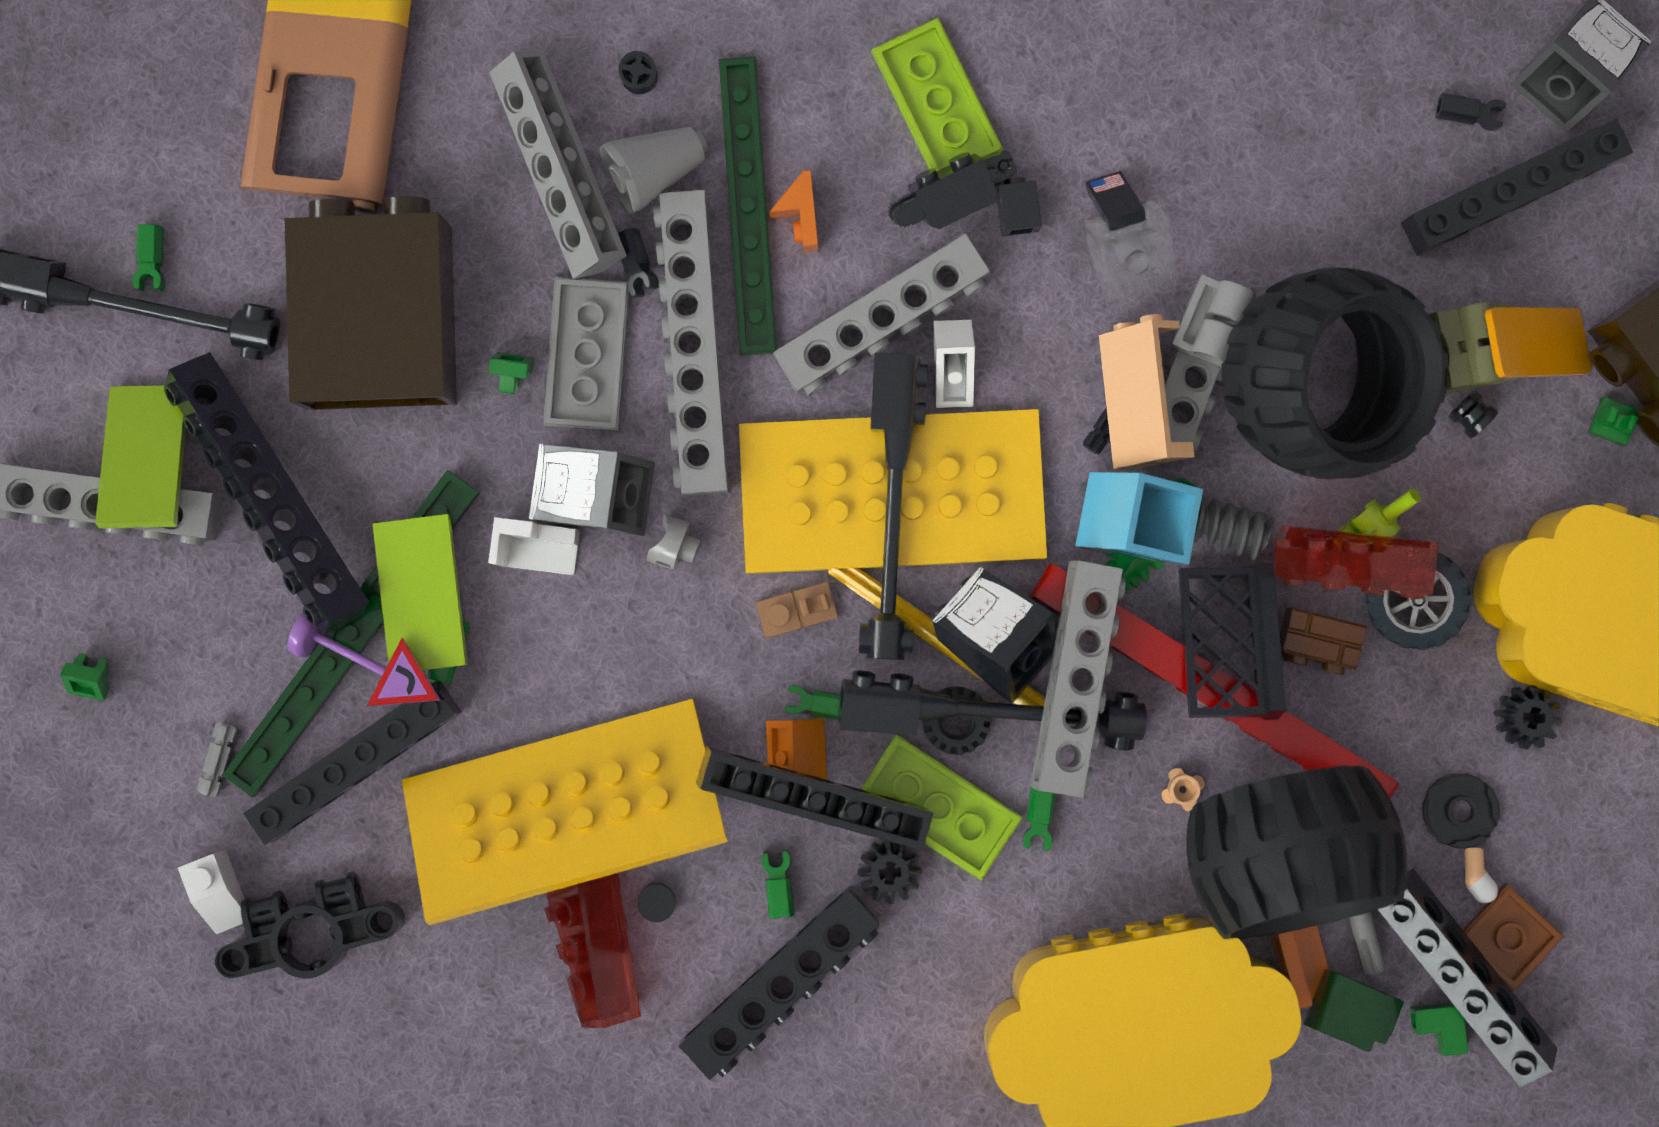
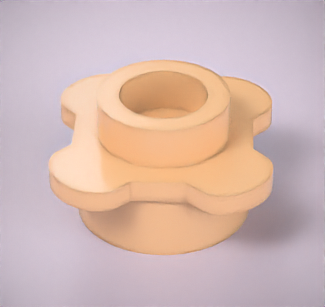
M1174 768L1168 774L1170 780L1167 788L1161 792L1162 800L1167 804L1174 802L1182 805L1184 810L1190 811L1197 804L1200 790L1205 786L1204 780L1201 776L1195 775L1192 777L1184 774L1182 769ZM1181 786L1186 787L1185 793L1180 792L1179 789Z

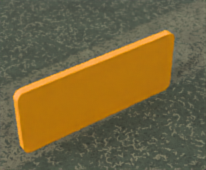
M1494 307L1485 311L1495 371L1499 378L1574 376L1591 373L1592 366L1582 314L1578 308Z

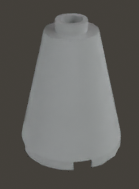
M690 126L611 140L599 147V155L607 179L612 177L615 186L619 190L614 193L628 214L642 210L656 199L659 193H664L704 162V153L708 151L703 134L699 130L695 132Z

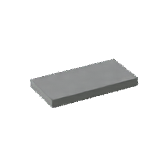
M565 277L554 278L543 426L619 432L629 304L628 282Z

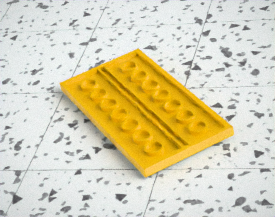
M1039 409L926 415L925 425H917V433L914 434L906 469L903 470L898 567L1046 560L1047 546ZM871 417L739 424L746 574L883 568L888 469H886L884 432H872L870 429Z
M689 699L402 779L425 922L428 925H433L728 842L717 794L701 790L696 784L706 747L694 700Z

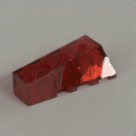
M1282 525L1275 545L1274 577L1283 578L1284 583L1291 585H1305L1306 581L1322 582V587L1327 589L1343 590L1345 585L1361 587V591L1368 594H1384V590L1400 591V596L1405 598L1422 599L1424 594H1433L1438 542Z
M617 873L547 892L546 896L549 906L544 908L548 923L555 922L561 943L556 945L560 960L563 959L564 963L570 968L571 975L568 977L567 983L581 1027L607 1028L641 1017L639 994L636 989L632 965L633 958L629 947L626 929L627 922L623 912L620 881Z

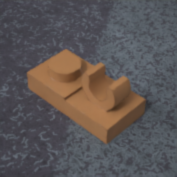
M828 582L755 602L765 638L838 618Z

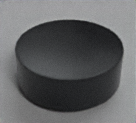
M662 883L648 885L638 897L639 912L648 921H665L672 915L676 907L674 892L670 887Z

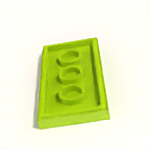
M939 17L871 50L929 169L935 168L936 171H939L950 165L949 160L965 152H969L970 155L975 153L983 157L1004 150Z
M165 385L110 386L95 520L98 528L177 527L186 427L183 420L184 415L179 407L172 406L164 392Z
M444 514L373 523L388 663L401 638H404L423 671L468 665L450 515Z
M897 734L860 788L920 805L933 812L925 844L981 881L1023 818Z

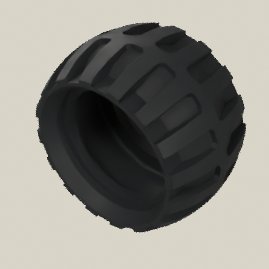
M1322 268L1290 276L1265 290L1266 294L1250 302L1243 310V317L1239 324L1231 330L1226 344L1229 345L1226 362L1222 363L1221 378L1225 380L1227 395L1224 397L1227 411L1238 423L1236 428L1244 439L1268 460L1284 469L1308 477L1320 479L1358 478L1389 468L1391 464L1407 458L1417 449L1415 445L1424 436L1429 435L1436 423L1434 418L1440 403H1444L1447 387H1444L1445 368H1448V355L1443 350L1440 339L1442 332L1437 321L1424 310L1426 306L1410 291L1383 276L1352 268ZM1341 317L1353 332L1358 354L1356 383L1344 413L1333 425L1322 429L1319 427L1309 407L1307 393L1308 371L1314 348L1323 331Z
M1341 765L1271 777L1208 797L1205 801L1195 804L1192 810H1190L1186 844L1191 881L1204 912L1223 939H1245L1305 929L1366 914L1388 907L1404 899L1407 882V851L1402 826L1387 792L1373 773L1365 766Z

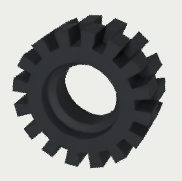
M946 687L937 691L956 697L957 700L985 702L978 693L965 687ZM971 716L969 729L961 735H952L946 732L942 725V718L923 720V729L928 740L937 749L948 754L963 755L964 753L976 750L975 748L985 742V738L991 729V717Z

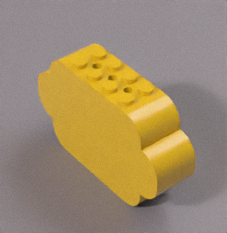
M1604 503L1603 506L1583 505L1548 513L1533 524L1527 539L1504 543L1490 550L1479 566L1473 587V599L1480 616L1491 626L1500 629L1496 641V653L1505 673L1519 683L1537 686V689L1549 691L1562 697L1659 727V518L1651 515H1640V518L1627 514V508L1612 503Z
M1180 913L1164 916L1163 923L1149 926L1148 921L1145 920L1125 924V931L1111 933L1110 928H1098L1088 931V938L1074 940L1073 935H1061L1051 938V945L1035 948L1022 957L1013 975L1015 998L999 1004L991 1012L985 1024L984 1042L987 1058L998 1086L1008 1097L1017 1102L1036 1104L1047 1127H1173L1248 1112L1258 1106L1270 1089L1272 1080L1270 1060L1285 1054L1294 1045L1301 1028V1015L1296 992L1290 981L1283 974L1265 961L1249 956L1246 947L1239 938L1223 939L1209 919L1201 917L1186 918L1185 914Z

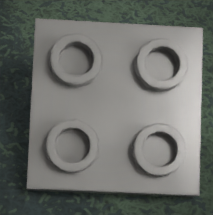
M1201 275L1180 321V328L1177 329L1170 347L1222 369V363L1226 362L1229 345L1226 343L1233 328L1237 327L1243 317V310L1256 298V294L1240 284L1225 280L1219 282Z

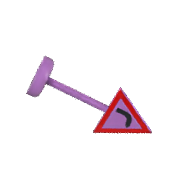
M304 613L298 617L291 629L287 643L288 651L291 654L300 658L308 657L320 643L382 675L367 704L368 707L441 701L404 638H401L387 667L325 636L326 634L322 635L317 626L313 627L309 624Z

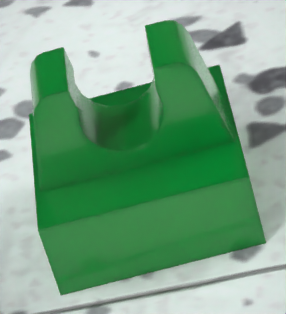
M500 352L492 356L489 361L488 374L500 375L499 392L515 394V390L518 391L520 378L526 379L532 373L534 358Z
M1603 397L1600 399L1588 433L1617 445L1626 446L1637 423L1638 417L1635 414L1639 410Z
M83 653L79 654L73 663L65 662L60 676L68 694L105 701L109 690L107 682L109 665L106 658L101 657L94 668L87 667L88 658Z

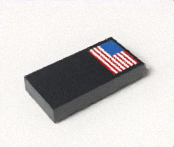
M1121 171L1086 182L1088 195L1109 231L1121 229L1146 220L1144 207Z

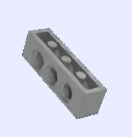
M1177 349L1173 352L1164 377L1171 442H1193L1195 452L1203 434V430L1198 429L1202 416H1209L1216 395L1211 394L1215 380H1222V369ZM1187 370H1194L1200 374L1202 378L1200 388H1191L1185 382ZM1174 405H1182L1188 410L1189 419L1186 424H1180L1173 419L1172 408Z

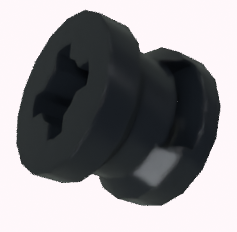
M632 51L621 59L619 75L624 87L629 92L642 95L650 92L655 87L658 80V72L653 59L647 53Z
M1474 391L1448 417L1454 423H1460L1465 428V434L1469 438H1473L1488 426L1497 416L1498 411L1493 406H1486L1482 402V395Z

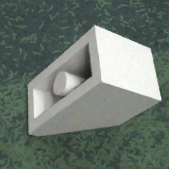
M971 320L934 321L936 408L973 407L975 344Z
M226 850L178 867L191 904L216 934L243 924L241 902L245 898Z

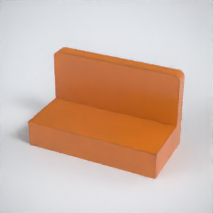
M823 718L766 721L767 759L769 764L827 780L825 721Z
M1312 926L1305 929L1273 934L1272 937L1282 974L1290 981L1296 992L1299 1009L1313 1006L1311 999L1314 998L1324 969L1329 970L1318 927Z

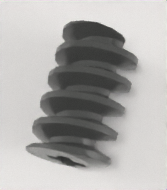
M1202 495L1193 542L1197 543L1201 536L1205 534L1207 535V547L1211 548L1217 539H1221L1223 552H1226L1230 545L1234 543L1236 544V556L1240 557L1246 548H1250L1251 560L1255 561L1266 548L1275 518L1273 516L1270 517L1264 524V515L1257 512L1250 519L1247 508H1241L1235 515V507L1231 503L1226 504L1220 512V501L1218 499L1211 500L1206 507V499Z

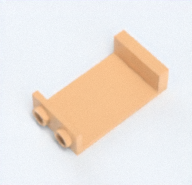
M1162 314L1142 316L1138 324L1135 322L1113 325L1114 331L1099 335L1113 469H1142L1195 457L1193 442H1171L1159 334L1179 329L1180 323L1175 320H1163Z

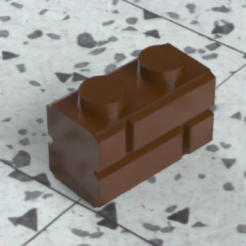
M1293 607L1286 608L1280 631L1281 653L1286 654L1284 659L1286 662L1307 666L1308 660L1322 663V671L1344 675L1345 669L1356 670L1358 667L1367 627L1366 625Z

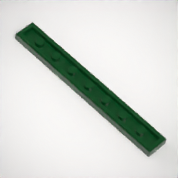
M756 56L719 59L739 355L773 354L777 350Z

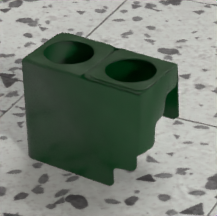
M1324 969L1312 1001L1313 1006H1310L1303 1025L1370 1052L1374 1042L1387 1043L1389 1036L1394 1031L1404 1001L1340 973Z

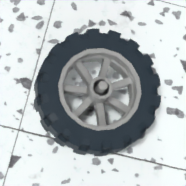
M1408 548L1391 554L1376 567L1368 581L1366 591L1367 611L1374 627L1385 639L1406 649L1426 650L1430 647L1441 646L1450 638L1455 637L1468 619L1472 600L1468 580L1459 566L1446 555L1427 548ZM1414 571H1425L1433 574L1422 589L1418 588ZM1407 572L1409 573L1412 585L1410 591L1393 584L1400 576ZM1439 578L1445 586L1447 595H1427L1426 593ZM1390 590L1408 597V600L1390 608ZM1447 601L1445 610L1439 618L1427 605L1428 602ZM1412 606L1409 625L1400 621L1394 615V613ZM1419 609H1423L1434 622L1425 626H1415Z

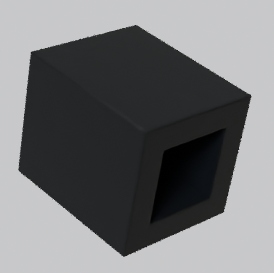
M1025 177L1006 179L1003 181L1004 185H998L996 196L1001 236L1039 232L1042 222L1036 181L1026 182Z

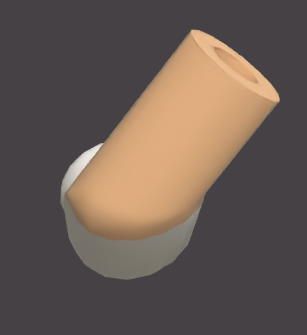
M1481 848L1464 849L1465 885L1478 902L1490 903L1494 901L1498 894L1497 884L1484 869V850Z

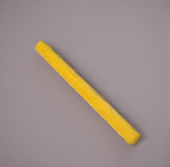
M859 568L828 570V573L881 609L882 584ZM896 595L895 614L906 621L907 629L914 630V633L981 679L937 640L932 618L899 595ZM1027 686L1014 703L1044 706L1046 697L1030 686Z

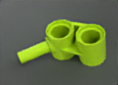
M1411 488L1388 506H1381L1376 499H1373L1364 506L1366 510L1357 517L1354 515L1348 524L1338 530L1339 534L1329 543L1325 542L1322 547L1347 574L1352 573L1373 554L1372 547L1378 549L1401 529V526L1397 523V517L1421 501L1419 492Z

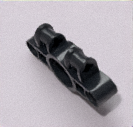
M349 872L345 878L329 882L324 880L316 881V901L300 904L290 910L286 897L280 890L275 891L271 897L252 901L249 898L244 899L241 902V916L246 937L221 947L215 957V966L218 972L227 978H238L280 967L287 974L297 978H315L337 966L346 956L348 949L385 940L396 934L403 927L405 914L397 903L391 901L366 906L360 881L355 872ZM345 891V893H341V894H337V895H334V894H333V893H335V892ZM265 910H270V911H271V912H267V913L260 914L261 911H265ZM379 911H385L391 915L393 919L391 929L386 930L379 926L377 922ZM316 914L330 924L331 927L328 929L331 938L335 940V948L332 957L326 963L324 959L312 961L309 963L310 965L299 962L291 954L292 939L291 936L287 937V930L294 918L299 920ZM233 949L239 950L243 954V967L233 964L231 960Z

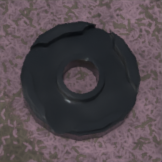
M1453 773L1438 779L1427 790L1422 803L1423 820L1429 833L1440 843L1456 849L1473 848L1484 843L1491 836V832L1494 827H1497L1500 819L1499 801L1494 790L1480 778L1467 773ZM1459 800H1465L1471 808L1470 816L1462 822L1456 821L1452 815V807Z

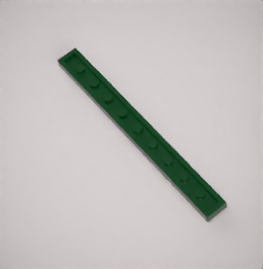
M447 470L412 518L449 514L453 530L480 492ZM377 566L360 587L369 601L363 615L325 635L362 654L384 624ZM319 643L222 776L249 796L256 797L354 665L355 661Z

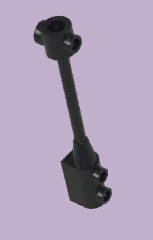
M0 249V305H8L9 298L22 301V310L35 313H45V306L96 305L227 333L232 346L241 348L240 356L244 358L263 360L264 353L272 354L275 351L280 330V320L274 317L275 309L272 307L244 303L243 310H238L231 319L98 291L91 286L64 277L66 263Z
M875 352L870 429L872 432H884L886 469H888L881 609L878 615L868 620V624H860L859 654H867L866 658L904 660L905 652H913L914 630H906V621L895 614L903 470L906 469L914 434L917 433V425H925L926 402L918 401L919 387H927L928 365L921 364V356L912 354Z
M857 670L853 672L852 679L842 680L837 716L841 730L917 736L919 720L965 715L1042 721L1044 706L957 700L956 697L921 688L920 685H914V678L907 674H892L889 683L875 681L876 675L872 672ZM1116 692L1115 701L1106 700L1102 714H1098L1096 726L1102 738H1105L1104 744L1116 750H1133L1135 740L1141 741L1145 735L1147 724L1146 707L1144 703H1138V696L1130 692ZM1069 709L1065 717L1066 723L1078 724L1081 720L1080 710Z

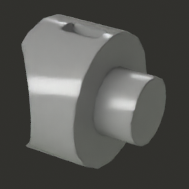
M663 514L662 525L666 530V534L657 545L648 550L647 562L673 571L676 570L680 560L693 564L697 557L701 540L689 536L691 523Z

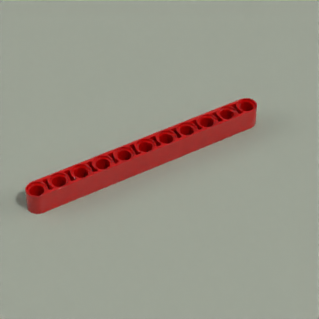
M1050 563L1030 596L1037 601L1039 599L1049 605V609L1060 615L1067 572ZM1095 593L1089 594L1085 601L1086 609L1091 614L1099 610L1100 598ZM1117 604L1115 615L1119 616V627L1116 637L1110 640L1112 649L1131 661L1135 660L1142 664L1145 670L1163 681L1167 680L1176 686L1175 689L1187 695L1184 646ZM1194 655L1195 664L1204 673L1208 674L1215 667V665L1199 655ZM1218 669L1211 677L1227 693L1238 682L1237 679L1221 669ZM1195 674L1197 686L1201 679ZM1206 683L1197 692V700L1208 707H1215L1222 699ZM1242 684L1231 696L1243 707H1257L1256 693L1245 684ZM1225 702L1221 707L1231 706L1227 702ZM1287 711L1284 712L1279 720H1263V717H1221L1240 726V730L1259 742L1263 741L1270 745L1273 751L1289 761H1294L1303 766V770L1341 765L1365 766L1373 773L1387 792L1389 798L1392 797L1399 786L1396 780Z

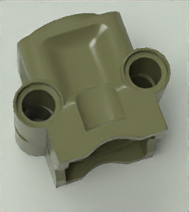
M1483 302L1429 314L1437 321L1441 329L1442 335H1440L1443 350L1448 355V368H1445L1444 387H1447L1446 395L1517 379L1499 378L1497 376L1485 319V311L1487 309L1513 307L1512 304L1507 302L1491 305V302Z

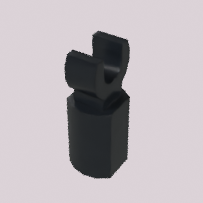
M1441 93L1438 99L1435 118L1474 125L1477 122L1485 130L1496 131L1502 127L1503 122L1493 120L1490 117V110L1501 112L1506 108V103L1502 100H1491L1485 104L1481 103L1480 99Z
M629 228L619 232V238L627 255L621 261L625 272L629 274V293L632 297L645 296L643 282L647 289L659 288L658 278L649 269L651 264L639 229Z

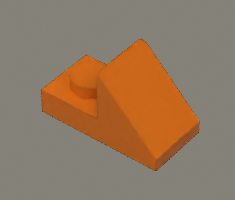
M811 170L803 171L769 212L770 219L800 216V220L793 221L795 243L803 244V253L818 251Z

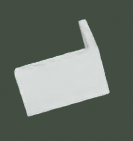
M494 517L489 564L573 575L575 573L580 531L572 528Z

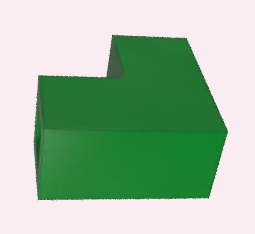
M1453 1003L1410 1007L1413 1032L1418 1035L1437 1033L1438 1050L1444 1056L1468 1054L1465 1020Z

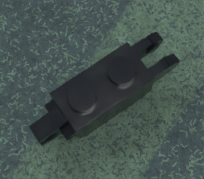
M1007 150L980 157L975 153L970 155L969 152H965L949 160L950 165L939 171L932 168L921 172L915 177L916 182L907 185L910 193L899 198L897 202L890 203L889 210L887 211L889 213L888 216L891 217V220L896 225L903 226L904 228L923 220L929 226L941 229L993 204L997 196L995 187L1017 173L1010 153Z

